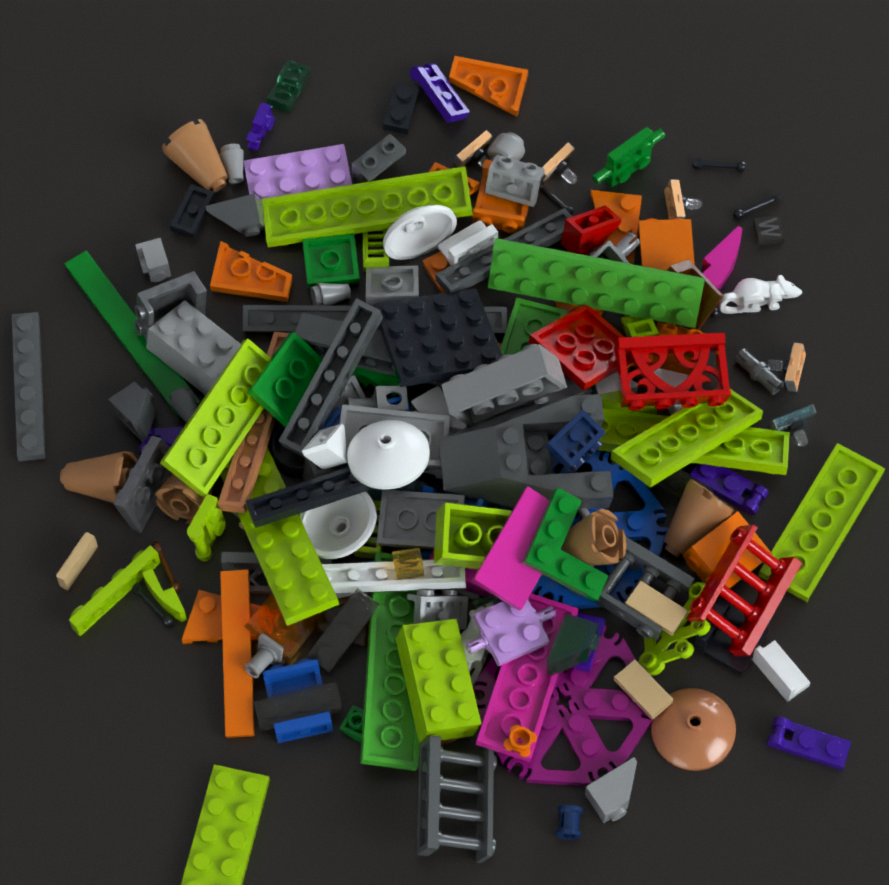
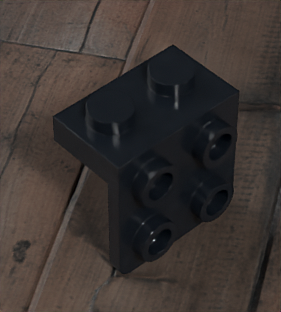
M723 597L717 598L712 609L739 629L745 620V614L731 607L732 604ZM706 619L710 623V630L703 636L696 635L694 648L738 673L745 672L753 659L755 649L761 646L767 636L768 628H765L750 656H735L728 651L732 643L731 637Z

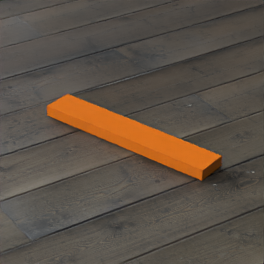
M249 570L220 571L226 738L255 736L253 677L244 669L245 664L252 659Z

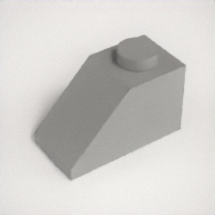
M634 757L586 786L585 796L603 823L610 819L616 821L627 813L626 809H628L637 761Z

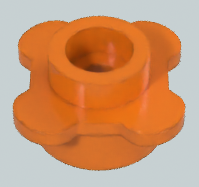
M513 725L510 728L509 738L504 741V748L507 751L513 750L518 752L521 757H528L531 753L530 747L532 743L536 742L537 736L526 727ZM518 739H522L523 742H522V743H518L517 740H518Z

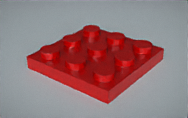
M584 305L530 334L528 342L530 344H540L559 358L563 373L584 391L617 372L614 345L618 338L624 336L589 305ZM631 355L626 356L627 366L633 363Z

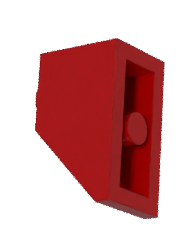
M606 205L567 218L560 244L571 253L590 254L596 251L621 224L622 219Z

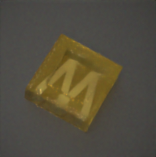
M420 548L392 552L397 580L424 576Z

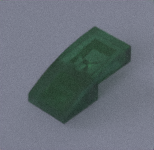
M288 59L278 73L277 83L267 96L266 104L290 113L311 72V67Z

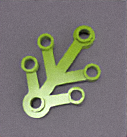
M697 582L690 587L689 600L683 607L688 610V613L673 636L662 630L661 639L657 645L654 638L648 639L644 637L645 652L640 656L638 663L651 676L660 674L667 662L679 658H689L694 652V647L686 639L695 635L703 636L710 630V623L706 619L704 621L691 622V625L683 627L691 611L690 605L701 594L706 585L705 583ZM677 642L674 649L667 650L670 644Z

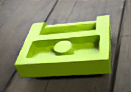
M207 494L187 529V535L196 547V557L203 562L210 560L212 557L211 547L216 537L222 535L226 526L222 510L217 505L218 499L210 494Z

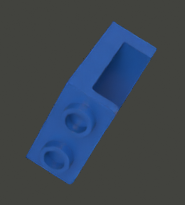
M306 658L298 660L293 665H274L269 667L268 670L263 671L278 743L333 731L318 660Z

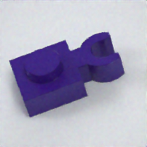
M261 102L252 122L253 127L246 138V141L249 142L247 145L248 149L257 151L261 139H264L267 130L271 131L273 128L275 117L272 116V109L269 104Z

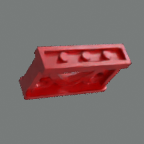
M725 333L618 338L614 345V352L617 361L621 407H628V410L637 411L644 409V406H655V409H667L671 405H681L683 408H692L703 403H708V406L711 407L724 405V402H727L731 396L725 352ZM712 351H715L717 369L706 366L709 354ZM670 353L674 354L678 363L683 367L693 370L677 387L669 385L653 372L664 364L667 354ZM684 353H692L693 358L690 361H697V363L685 360ZM656 354L659 361L648 366V363L653 362V360L649 359V355ZM631 355L637 370L628 374L626 356ZM702 372L710 373L716 377L718 387L715 390L707 391L703 389L702 383L707 382L711 384V380L707 376L701 375ZM638 375L644 377L637 384V387L641 385L646 387L647 392L644 394H635L630 389V381ZM693 386L694 391L687 392Z

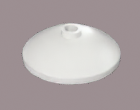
M425 205L413 208L402 214L388 228L383 239V248L389 257L397 260L413 259L438 248L439 243L452 235L457 225L456 216L450 208L441 205Z
M384 420L366 426L353 437L347 451L348 465L354 477L366 486L376 489H395L413 482L424 472L430 457L429 445L425 435L414 425L399 420Z
M363 492L300 513L299 516L318 557L337 559L355 552L365 544L375 528L377 511L369 494Z

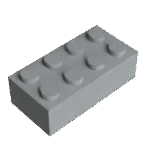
M184 300L148 328L146 349L206 395L241 344Z
M540 344L527 345L521 352L514 355H503L498 358L497 362L489 365H479L474 368L473 372L465 375H455L450 378L449 382L441 384L449 414L470 427L567 388L559 358Z

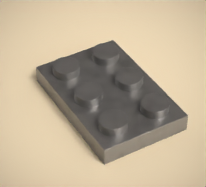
M151 436L148 444L143 447L138 462L130 470L128 479L122 490L118 492L114 503L129 527L139 533H142L157 505L156 500L158 497L155 496L156 491L173 474L160 463L168 448L161 438Z
M382 490L377 545L434 550L437 509L444 503L465 505V496Z

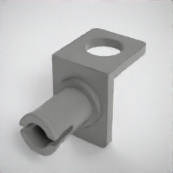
M628 232L616 246L609 240L590 256L598 257L603 253L609 260L630 264L626 257L640 245V241L637 238L629 244L636 236Z
M375 386L374 394L371 395V398H348L347 405L407 411L406 386ZM394 392L399 394L402 400L398 405H391L388 403L386 396Z
M275 632L270 638L261 633L258 639L257 654L245 664L244 669L253 678H258L269 664L273 666L283 665L297 650L298 646L280 632ZM277 642L283 643L287 647V651L284 654L283 647L280 646Z

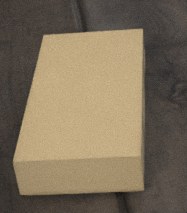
M88 532L84 533L56 574L60 587L66 590L70 589L98 548L94 535Z
M642 581L639 582L625 602L626 606L659 625L663 631L673 636L688 613V610Z
M636 660L632 661L614 676V681L651 720L673 703V698Z

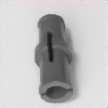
M746 348L738 353L741 357L735 356L734 361L750 374V378L753 381H759L772 395L780 391L777 388L778 386L783 387L784 381L773 374L765 362L757 360Z

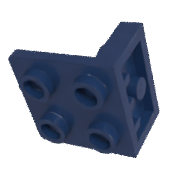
M583 409L545 446L564 465L558 474L575 473L603 444L599 440L606 432Z

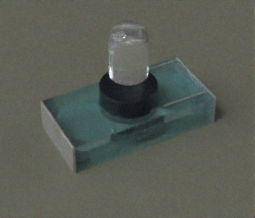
M812 404L772 420L769 423V427L771 430L776 431L788 427L789 431L804 425L802 420L812 417L817 412ZM803 429L793 433L799 446L807 445L808 439Z

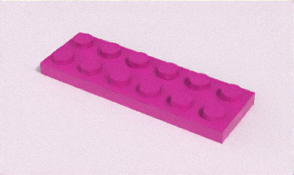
M532 593L528 600L537 612L549 606L554 608L553 611L555 610L556 617L542 622L543 629L550 642L544 647L501 665L476 741L478 746L527 762H531L579 610L578 608ZM513 725L526 727L537 736L536 742L532 743L530 747L531 753L528 757H521L518 752L513 750L507 751L504 748V741L509 738L510 728ZM518 739V740H517L518 743H522V742H523L522 739Z

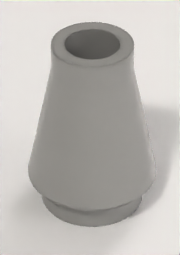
M239 144L222 146L219 156L228 175L229 183L236 184L244 181V151Z
M317 283L316 286L311 287L313 305L330 306L351 298L348 283Z

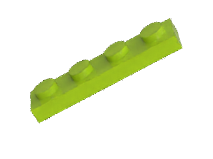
M150 545L147 549L136 553L132 562L125 569L121 568L113 575L112 581L105 587L98 588L93 593L90 601L73 611L69 619L72 630L79 636L84 634L132 590L134 584L144 579L142 572L151 568L154 569L161 563L158 552Z

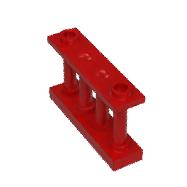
M755 525L739 526L732 532L728 547L701 594L691 603V611L686 618L690 622L708 619L729 635L732 643L728 651L735 656L751 655L802 565V562L796 557L777 559L751 538L757 530ZM745 549L771 568L772 573L766 582L762 581L738 562ZM732 572L758 591L759 596L752 606L725 585ZM719 595L745 614V620L739 629L712 609Z

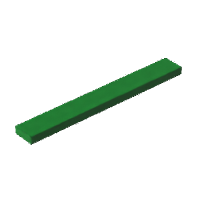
M87 250L64 263L65 268L180 420L181 417L170 406L171 400L169 397L172 392L182 387H188L192 391L177 372L146 349L147 341L143 335H138L134 326V321H136L135 314ZM195 395L197 405L199 406L200 401Z

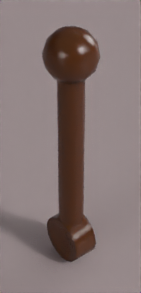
M156 541L153 543V546L158 552L161 564L169 579V588L174 587L177 592L180 589V584L175 581L159 542Z

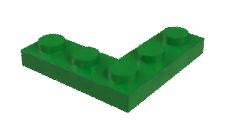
M556 488L551 495L522 563L595 602L600 597L608 575L561 550L582 500L560 488Z

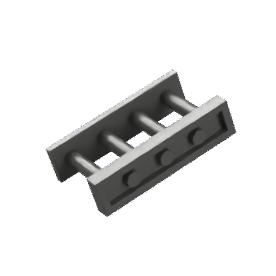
M626 537V554L623 558L619 559L620 562L616 563L608 575L600 597L595 603L636 627L637 632L648 639L652 637L658 641L662 627L626 606L625 602L640 581L649 585L652 579L661 580L666 583L667 587L663 595L673 600L676 594L682 593L687 596L695 578ZM634 564L642 569L643 574L624 603H621L609 594L628 565ZM567 588V589H568L569 591H571L572 593H574V594H576V595H579L578 593H576V592L572 591L571 589Z
M432 735L420 743L417 855L429 856L442 845L476 850V863H482L493 856L496 848V840L493 838L494 770L497 764L494 750L482 748L478 751V755L447 751L441 747V737ZM441 762L478 766L477 782L443 778L442 774H440ZM441 789L477 794V810L443 806L439 802ZM444 817L477 822L476 838L442 834L439 830V819Z

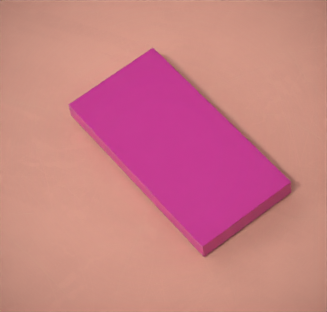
M528 486L524 489L472 579L474 583L518 611L522 610L542 575L523 564L522 561L549 502L547 498Z

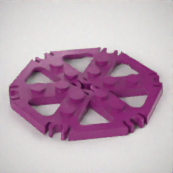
M604 626L590 672L568 668L566 673H564L562 667H560L531 762L494 751L502 767L511 759L507 764V772L510 773L513 767L520 766L523 769L519 775L520 780L526 778L528 771L531 772V775L526 779V783L588 786L592 783L589 775H592L594 782L600 778L598 776L600 771L609 773L613 770L610 765L615 769L628 760L651 725L652 720L624 690L591 688L612 657L621 658L625 666L636 660L624 638L615 646L619 639L617 632L613 638L606 639L604 634L607 626ZM493 657L476 679V686H474V693L484 695L482 700H476L481 726L496 683L495 673L500 667L497 666ZM559 694L564 699H570L568 701V710L563 705H557ZM590 719L631 721L633 729L619 750L611 752L605 748ZM561 731H563L580 763V767L576 771L547 770L541 765L542 759Z

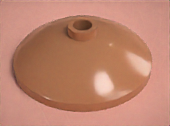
M686 688L669 694L673 698V703L651 722V737L659 754L670 764L685 770H705L719 764L729 754L736 736L735 719L730 708L720 697L703 689ZM696 719L700 722V725L692 726L690 721Z

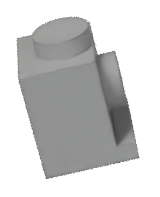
M161 238L135 244L143 274L149 273L151 282H160L171 276Z

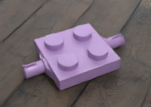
M527 599L520 611L503 601L477 612L473 618L479 628L480 637L466 643V647L469 649L468 652L472 654L485 647L492 654L497 666H501L544 647L550 641L543 629L542 622L556 617L555 610L553 611L554 608L549 606L537 612Z

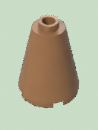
M198 119L199 124L195 125L191 121L168 137L171 142L167 146L163 143L161 150L204 189L218 192L226 186L227 183L225 181L228 175L205 122L202 119Z
M124 451L67 463L65 468L61 470L60 481L64 484L66 490L115 503L116 496L124 487L129 472L134 467L133 463L136 464L137 459L132 452Z
M174 474L158 488L155 494L158 497L156 500L157 506L166 515L177 521L179 517L187 519L186 524H191L206 495L201 497ZM213 486L211 487V489L209 490V492H208L207 494H210V495L212 494Z
M690 479L663 541L667 543L665 549L676 557H679L680 554L683 555L699 540L731 517L735 510L708 489Z
M600 509L592 512L569 529L561 550L590 566L612 565L620 562L619 559L625 556L626 537L623 529L618 530L615 523L619 521L617 517L609 510Z

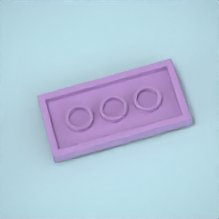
M344 144L244 160L249 195L256 194L261 199L352 185Z

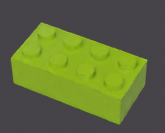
M444 503L436 511L434 565L478 570L512 510Z
M457 619L403 625L395 639L419 743L430 735L439 736L441 740L473 736L481 726V719Z

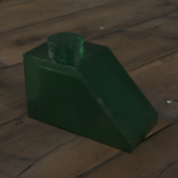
M565 614L547 660V674L553 676L588 661L591 652H597L601 642V635H598V624Z

